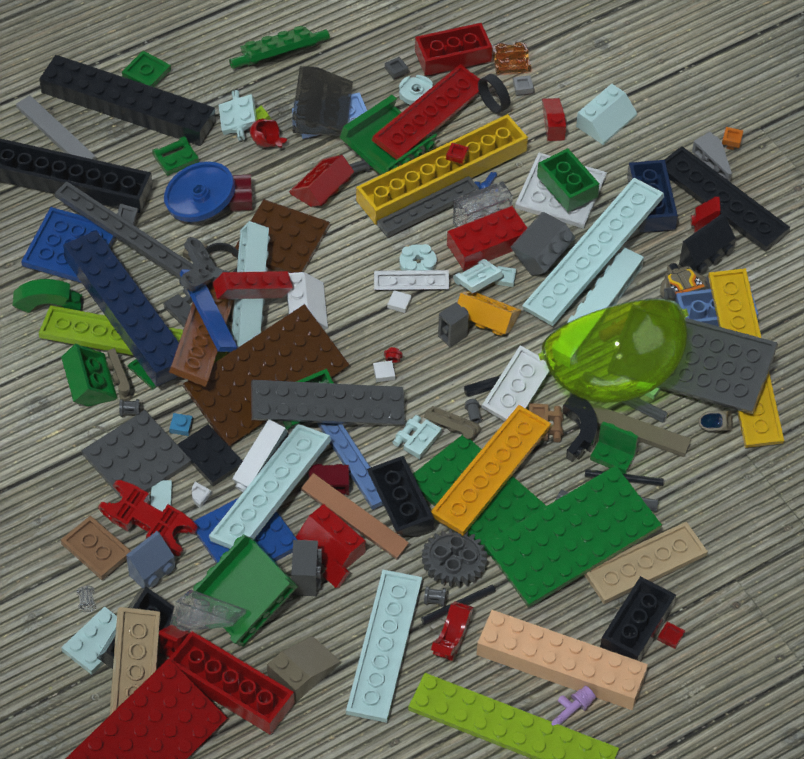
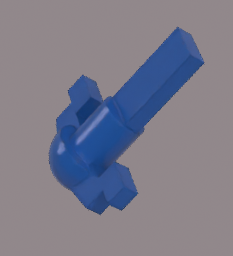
M490 172L483 183L480 184L477 181L474 183L483 193L498 189L496 184L490 186L497 173Z

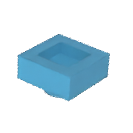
M173 413L169 428L170 433L189 436L193 416Z

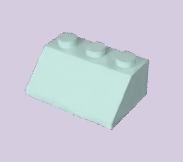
M610 84L578 112L576 127L604 145L637 116V112L626 93L615 85Z

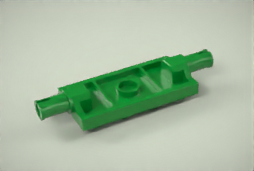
M297 26L294 30L288 32L281 31L278 35L272 37L265 36L256 42H246L245 45L240 46L243 55L229 59V63L232 69L245 65L249 66L259 63V60L297 48H307L316 45L318 42L329 40L330 35L327 29L312 33L305 26Z

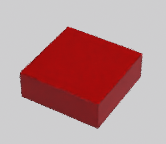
M451 143L446 154V160L463 164L469 152V147Z
M332 560L322 576L335 588H340L350 572L337 560Z
M667 621L657 640L676 649L685 634V630Z

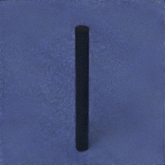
M585 469V477L595 478L605 471ZM623 474L632 483L663 486L664 478Z
M490 585L456 602L468 605L496 592L495 587ZM451 604L421 617L422 623L425 625L447 615Z

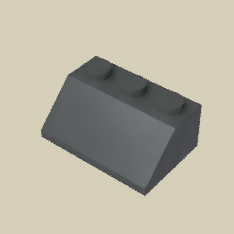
M541 212L514 242L511 249L530 275L542 274L550 268L576 237L566 223L545 212Z

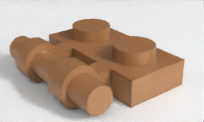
M529 403V411L546 421H554V425H551V428L541 440L547 441L548 434H552L553 441L560 442L563 435V427H561L563 413L561 412V407L555 406L554 411H548V404Z

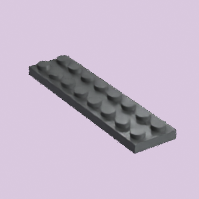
M252 380V420L403 426L405 424L404 389L398 386Z

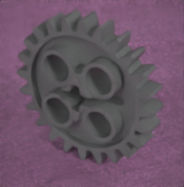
M449 529L447 534L441 530V536L435 533L434 539L428 538V543L424 544V549L422 550L424 570H428V576L434 575V581L441 579L442 585L447 581L450 587L453 582H456L458 587H460V582H463L465 585H468V580L475 582V576L480 578L481 572L485 571L487 564V551H484V545H480L481 540L477 539L474 541L475 535L467 536L468 531L463 536L457 532L453 533L452 529Z

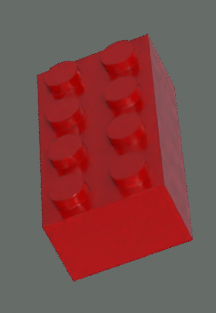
M482 22L415 37V53L425 76L454 70L460 64L468 67L491 62L492 45Z
M510 206L447 231V246L465 271L477 265L482 259L490 261L513 252L511 246L523 234L527 226L514 207Z

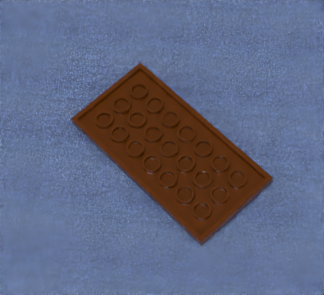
M304 304L215 362L206 387L195 384L190 380L183 383L182 387L215 432L230 447L267 422L265 420H252V380L296 382L326 368L332 378L346 369L349 363Z

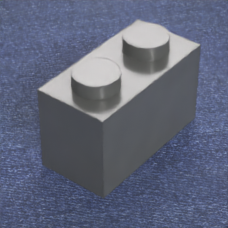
M455 302L439 313L438 337L450 348L467 337L469 313L466 308L461 307Z

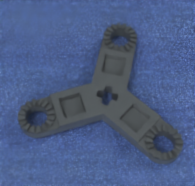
M194 237L187 238L184 247L189 252L188 255L195 268L184 273L179 283L181 286H184V289L186 288V290L189 289V291L192 290L193 292L210 282L213 283L223 272L229 271L222 270L214 265L201 241Z

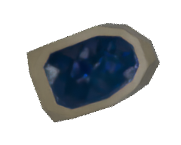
M707 411L698 418V423L701 428L707 431L731 430L732 414L731 411Z

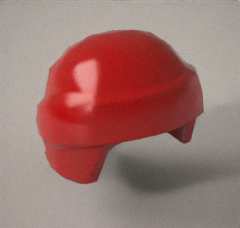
M262 118L256 120L250 127V136L260 147L278 146L282 148V144L287 142V138L279 137V126L275 120Z

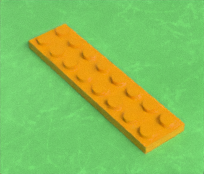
M518 405L431 510L434 519L463 536L549 431L551 423Z

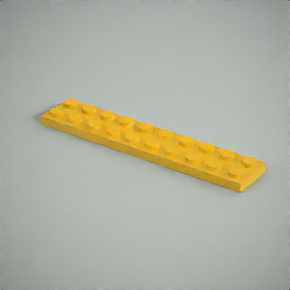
M746 268L709 272L708 278L719 327L761 338ZM768 372L754 413L750 414L737 410L745 448L783 444L784 442L771 378Z

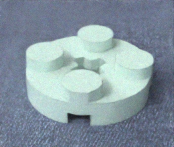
M416 75V77L412 78L408 76L399 85V98L411 105L431 89L433 83L429 78L422 75Z
M411 245L402 249L400 255L401 270H435L436 254L429 245ZM420 259L421 263H417L414 260Z

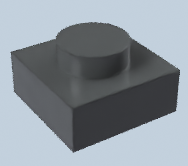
M400 57L386 62L384 67L393 79L409 71L408 66Z
M120 204L117 215L135 225L139 209Z

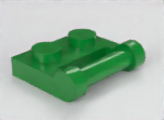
M185 136L160 149L155 148L152 150L154 158L167 176L183 170L192 164L199 163V157L191 148ZM180 147L183 148L182 150H179V151H177V152H175V153H172V154H170V155H168V156H165V157L162 156V155H164V154H166V153H169V152H171V151H173V150H176V149H178V148H180Z

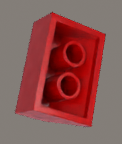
M343 155L322 159L289 193L310 207L323 206L327 203V198L330 195L337 193L339 187L350 180L354 170Z
M325 504L308 516L296 535L297 540L318 541V549H322V565L326 568L332 560H337L347 569L365 554V540Z

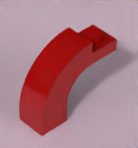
M456 601L450 605L441 634L431 647L434 655L451 661L455 658L466 634L474 607Z

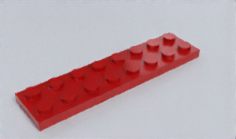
M461 64L458 65L373 136L372 141L396 160L421 144L480 94L478 90L480 78Z

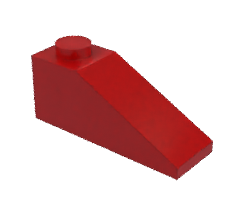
M560 98L542 99L547 141H564L566 121Z

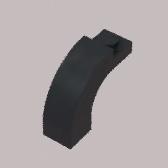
M575 391L563 404V414L575 421L580 428V433L567 449L566 459L571 462L576 457L580 458L585 449L590 452L597 436L596 413L592 405Z

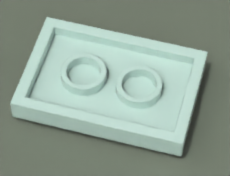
M103 607L61 647L62 652L93 675L104 664L97 657L116 628L117 616L106 607Z

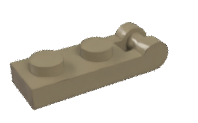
M115 348L108 350L106 364L108 369L113 371L111 375L114 384H118L119 397L124 401H130V386Z
M435 406L425 411L424 418L430 420L433 424L446 426L450 431H459L467 439L472 438L480 431L478 423Z

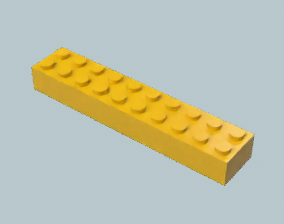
M507 114L357 186L356 201L376 225L378 220L468 176L473 178L526 152L528 137ZM451 143L469 147V152L463 164L446 160V154Z

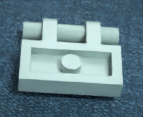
M415 415L406 422V426L402 431H398L393 444L398 447L401 443L405 442L404 450L420 459L442 433V428L427 419L420 424L421 418ZM411 431H415L412 436L409 435Z

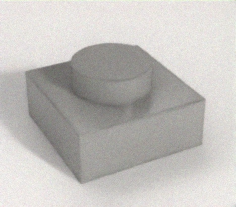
M530 75L513 77L516 95L534 92Z

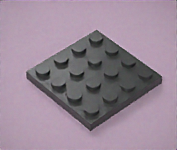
M146 410L81 450L86 460L121 499L120 493L113 487L116 480L134 484L149 493L151 488L162 480H169L192 465L191 459Z

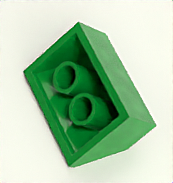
M75 343L61 356L73 402L89 407L117 399L104 353Z

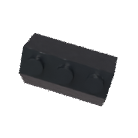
M723 213L683 241L679 265L682 267L689 266L693 271L703 274L708 267L717 264L722 257L734 251L736 237Z

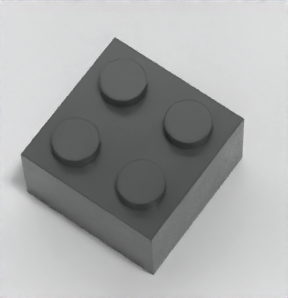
M293 540L291 580L298 587L292 593V596H316L317 589H321L322 549H318V541Z

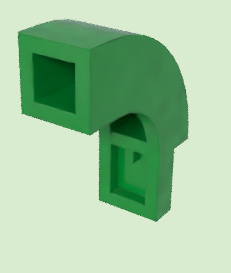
M37 279L26 282L14 290L12 306L27 313L41 304H56L67 309L80 311L82 294L71 290L70 284L54 279Z

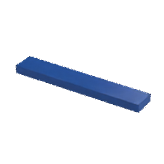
M182 269L180 272V276L182 277L184 273L190 270ZM205 285L193 292L188 289L217 351L232 352L236 350L237 345L207 286Z

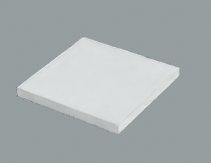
M538 153L516 201L515 208L536 215L545 212L566 224L584 229L596 199L567 212L537 177L538 163L551 157L550 155ZM585 166L600 183V192L607 172Z

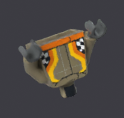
M672 263L667 267L668 272L665 274V279L661 282L659 293L664 297V300H669L671 307H674L676 293L705 290L706 286L710 289L709 278L693 271L689 266L679 269L676 263Z

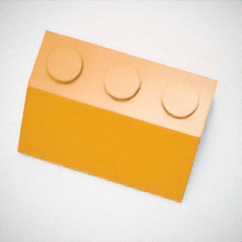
M470 291L460 293L457 302L468 311V322L469 320L475 322V326L486 329L488 327L493 329V333L501 336L510 333L522 311L488 296Z

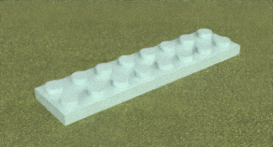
M297 424L209 535L210 541L230 549L234 545L235 540L243 534L255 539L330 443V435Z
M382 570L346 715L387 723L422 577Z

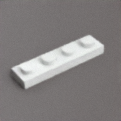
M449 270L374 271V290L449 289Z

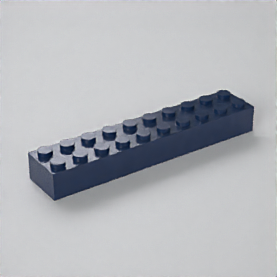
M93 231L63 244L64 259L157 387L177 378L178 376L169 373L179 342L98 231Z

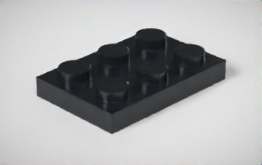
M209 424L177 444L191 459L192 465L213 487L236 472L243 462Z

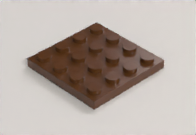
M263 199L251 219V222L269 228L268 236H270V240L267 245L269 255L266 260V267L274 271H288V273H300L306 270L330 228L329 221ZM239 239L238 243H237L236 246H235V248L238 250V252H239V242H240V239Z

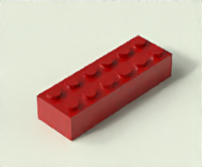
M193 631L187 635L169 658L205 696L269 735L273 733L294 705L293 691Z

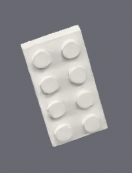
M520 345L481 408L503 421H506L518 405L526 409L553 364Z

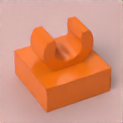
M726 127L722 144L727 145L729 150H734V147L739 148L744 130Z

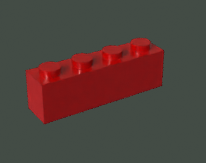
M288 271L223 272L213 282L217 299L283 298L293 288Z

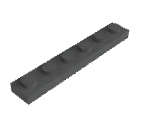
M468 176L378 220L377 226L386 237H389L478 193L479 187Z

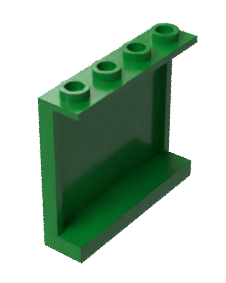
M390 95L344 125L340 135V139L380 175L423 155L424 152L432 150L436 145L437 134L435 133L396 160L372 141L373 136L401 113L395 107L397 98L394 95Z
M243 534L235 540L234 545L229 551L222 554L220 561L207 571V575L194 585L189 595L201 602L231 635L230 639L234 644L244 647L298 586L253 538Z

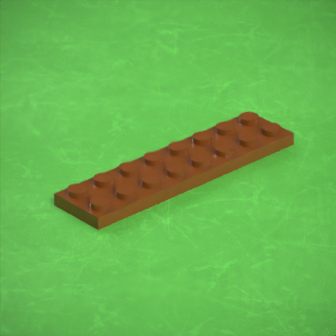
M206 284L225 323H227L234 299H217L213 284ZM193 302L169 373L206 387L217 349Z

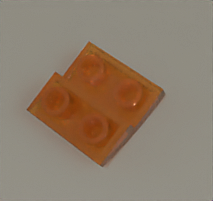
M515 42L514 44L498 43L497 45H492L496 74L531 72L526 43Z

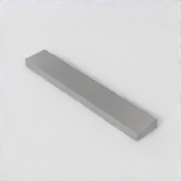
M31 95L16 103V108L64 153L96 160V156Z

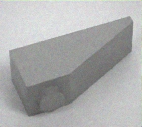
M708 132L694 140L692 153L730 181L732 172L720 139L711 132Z

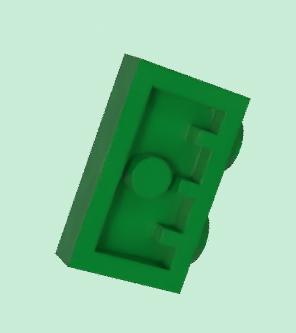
M603 421L600 427L599 441L590 456V460L608 468L616 465L623 474H626L635 458L638 435Z

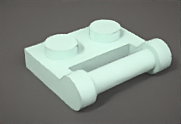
M486 259L480 260L477 265L461 274L453 275L457 285L461 284L472 293L503 277L502 271Z

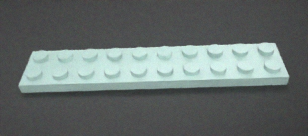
M633 178L522 305L523 310L553 326L664 198V193Z

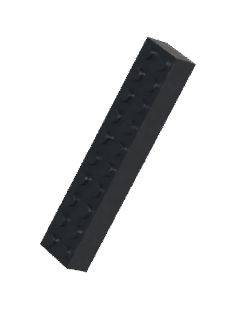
M59 55L54 56L39 78L41 93L177 139L185 136L189 143L198 146L203 144L216 122L215 107Z
M0 138L1 182L55 194L67 181L102 205L119 208L120 204L138 208V213L142 212L153 187L151 172Z

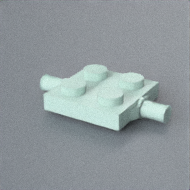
M235 90V92L232 91L233 100L219 104L221 129L224 135L237 133V139L242 141V139H245L244 131L250 128L257 120L256 109L252 94L240 98L239 91Z

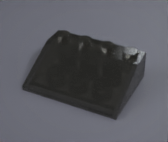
M300 66L292 116L293 133L340 136L343 126L348 124L353 81L319 67Z

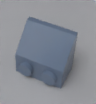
M158 531L126 555L129 576L142 588L155 586L164 575L170 574L176 567L175 557Z

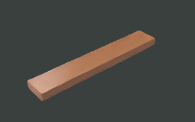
M314 473L302 486L301 491L319 504H325L345 523L396 560L409 545L408 541Z

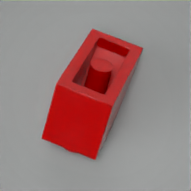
M714 197L695 208V213L691 215L690 225L694 226V233L720 215V197Z
M174 625L160 630L158 637L161 654L170 658L189 632L183 627H176Z

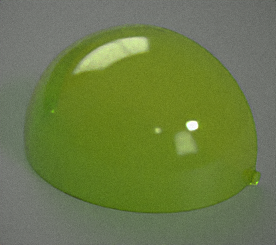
M666 299L638 300L606 307L572 320L555 330L544 340L542 352L538 353L540 361H546L548 369L555 380L567 391L578 397L603 403L632 400L660 386L677 368L686 347L687 327L685 317L689 316L687 308L682 309L677 302Z

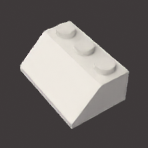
M305 272L289 273L293 287L287 293L289 314L305 304L323 330L328 329L323 282Z

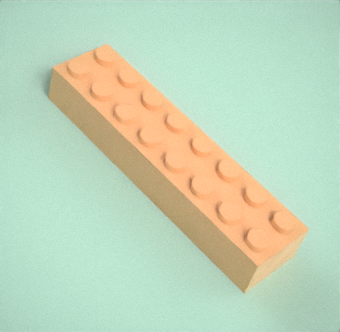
M491 610L477 643L476 655L576 691L587 686L592 690L596 698L630 710L634 708L648 666L646 663L495 610Z

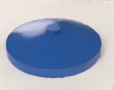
M211 161L195 163L178 172L170 180L165 189L164 202L169 213L180 221H203L218 214L229 204L235 192V180L230 170L220 163Z

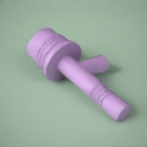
M587 686L579 689L575 694L571 695L574 702L568 700L564 695L560 696L558 702L566 709L552 721V726L562 724L579 707L584 711L587 710V707L596 699L592 690Z

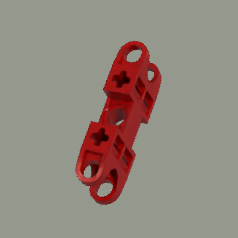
M116 480L113 487L120 493L122 499L117 503L108 502L107 504L101 502L98 505L100 512L112 523L126 531H129L133 524L148 532L146 539L158 531L173 555L180 556L183 548L176 543L174 536L183 532L195 534L198 530L197 525L187 515L167 504L163 512L148 504L150 501L148 492L134 484Z

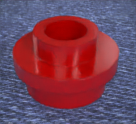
M390 347L384 351L385 360L398 363L400 358L403 357V353L398 348Z

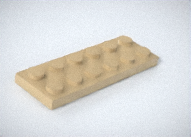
M684 522L624 550L584 574L602 603L606 604L631 592L640 576L653 582L707 556L708 551L689 524Z
M119 607L117 610L110 715L156 671L159 611Z

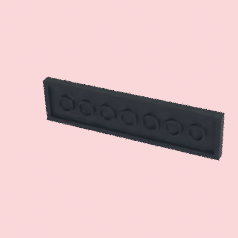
M683 146L664 159L670 180L702 204L714 197H720V215L723 213L732 227L764 251H767L790 232V226Z

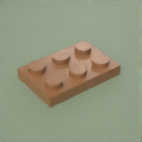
M91 515L61 539V544L101 580L126 561V555L131 552Z

